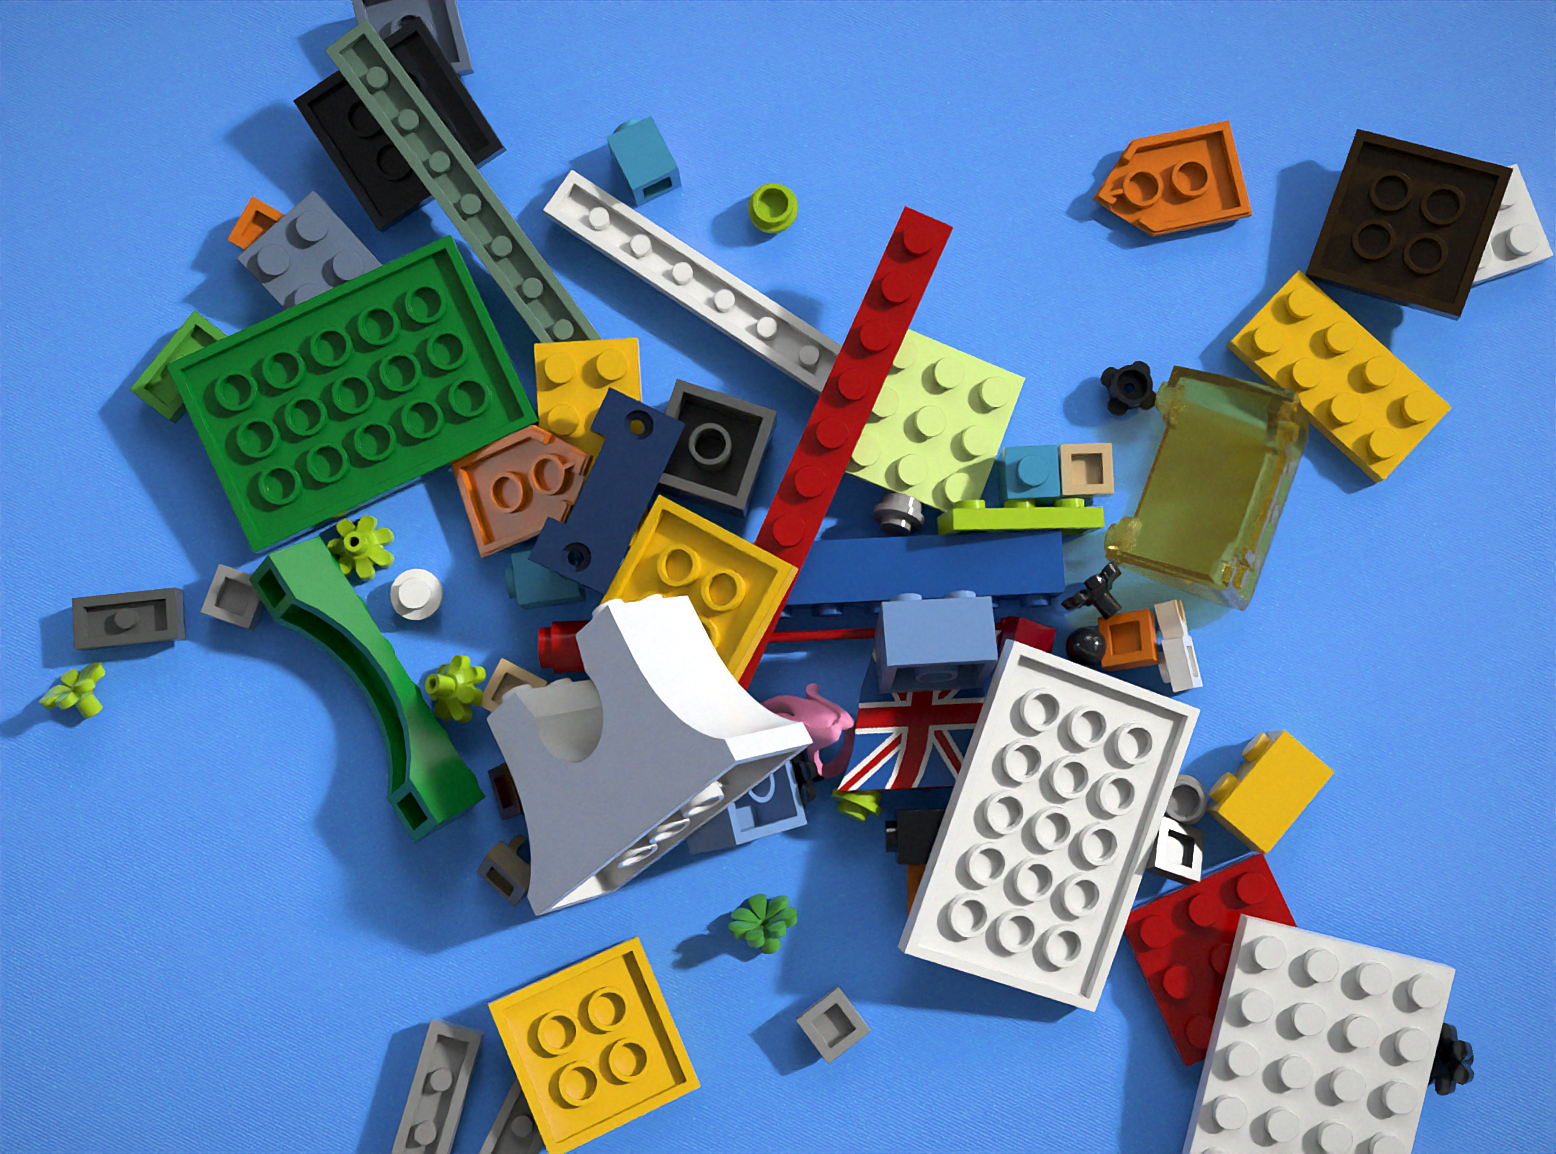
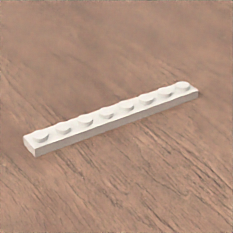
M573 170L570 171L543 209L547 218L820 396L842 346L583 176Z

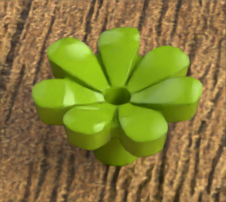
M363 515L356 526L349 519L339 521L336 528L341 535L340 539H333L328 542L327 548L329 552L335 557H340L338 561L345 577L351 576L356 569L361 581H370L375 578V564L382 568H389L394 562V555L384 550V546L394 541V534L389 528H379L376 530L378 521L373 516Z
M456 655L453 656L450 664H442L437 674H430L425 681V690L430 694L431 700L437 702L434 709L435 716L445 722H448L452 717L455 721L463 724L469 722L472 718V711L468 704L479 706L483 699L482 690L474 688V685H478L485 680V669L482 666L470 667V658L468 656Z
M94 662L86 666L80 674L76 668L67 671L60 677L64 684L54 686L48 690L38 702L47 710L58 706L65 710L75 705L85 719L95 716L103 709V706L93 694L96 683L106 673L102 663Z

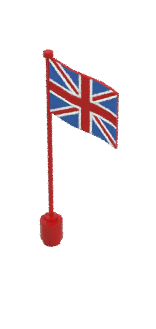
M1000 617V623H994L997 645L1000 636L1001 638L1003 636L1007 617ZM591 620L552 621L551 627H539L538 651L541 669L553 668L554 673L585 672L576 634ZM875 628L773 632L769 643L874 638ZM874 647L861 686L852 754L844 778L836 793L954 787L984 704L986 684L984 688L879 694Z

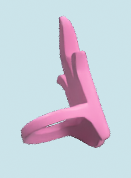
M812 683L806 686L807 699L793 695H782L759 703L780 717L791 721L803 722L813 741L806 748L809 761L815 762L818 768V775L831 778L838 776L846 770L853 750L856 723L842 707L818 695L820 690L818 684ZM841 730H843L844 743L840 753L831 762L822 764L819 760V750L838 741Z

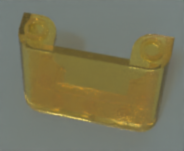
M1174 365L1169 380L1161 383L1156 395L1155 407L1157 411H1161V418L1166 426L1134 517L1125 515L1118 524L1112 523L1108 528L1104 540L1105 558L1109 562L1114 561L1115 565L1125 570L1219 605L1245 611L1255 593L1307 443L1309 419L1295 390Z

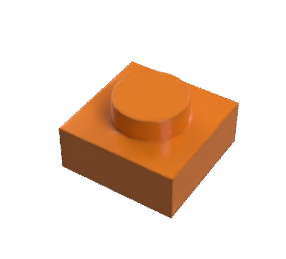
M252 196L227 240L246 250L277 223L284 214Z
M1149 609L1115 614L1108 620H1105L1103 617L1097 618L1098 630L1104 636L1107 644L1106 653L1101 660L1102 667L1107 672L1159 664L1154 614Z

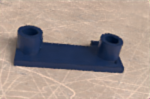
M609 387L589 431L606 438L566 524L548 516L528 560L557 573L565 580L577 582L605 596L684 429L685 423ZM636 420L641 421L645 428L644 432L638 435L630 430V423ZM578 551L582 554L583 561L579 566H573L568 562L567 557L570 552Z

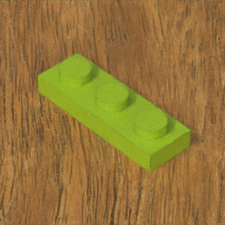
M1080 498L1053 501V507H1035V500L1016 499L1003 502L1004 508H985L984 500H962L953 503L954 509L937 517L938 535L1061 529L1062 536L1087 535L1105 527L1103 507H1084V499Z

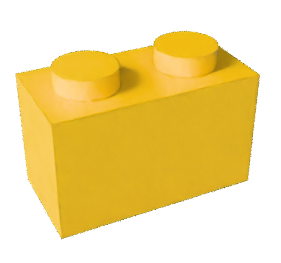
M1285 730L1269 731L1267 735L1264 732L1258 733L1242 751L1241 755L1246 760L1234 774L1226 772L1217 780L1208 793V796L1213 800L1209 803L1205 812L1253 852L1268 854L1334 774L1331 768Z

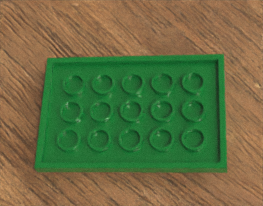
M451 234L166 365L249 545L255 554H261L455 464L497 440L528 426L539 424L537 414Z

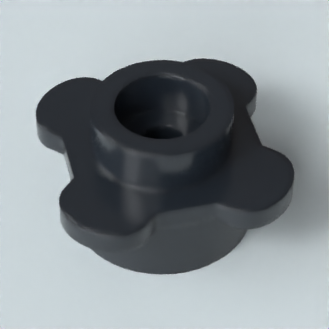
M1135 361L1133 364L1125 365L1120 369L1108 367L1102 373L1100 381L1107 388L1110 399L1107 403V409L1111 414L1123 416L1127 410L1141 408L1147 411L1155 406L1157 394L1152 391L1151 370L1145 362ZM1127 384L1132 385L1133 392L1127 393L1124 390V386Z

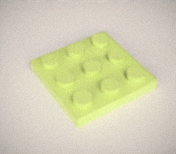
M908 329L844 473L892 493L911 496L922 505L942 513L954 509V502L980 500L1025 378Z

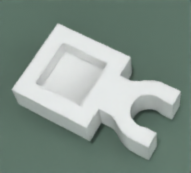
M1182 600L1154 604L1157 620L1163 635L1161 642L1164 652L1158 653V667L1163 682H1171L1173 692L1202 687L1203 684L1192 638L1188 635Z

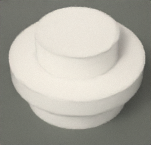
M410 569L400 574L392 584L390 592L391 603L401 616L415 621L425 620L439 610L443 601V588L438 578L432 573L423 569Z

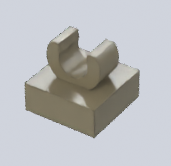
M522 834L514 837L508 846L500 840L485 855L476 872L514 908L528 894L531 876V862L526 863L517 855V851H519L526 840Z

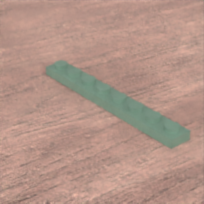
M364 19L326 48L325 51L540 342L603 340L367 19Z

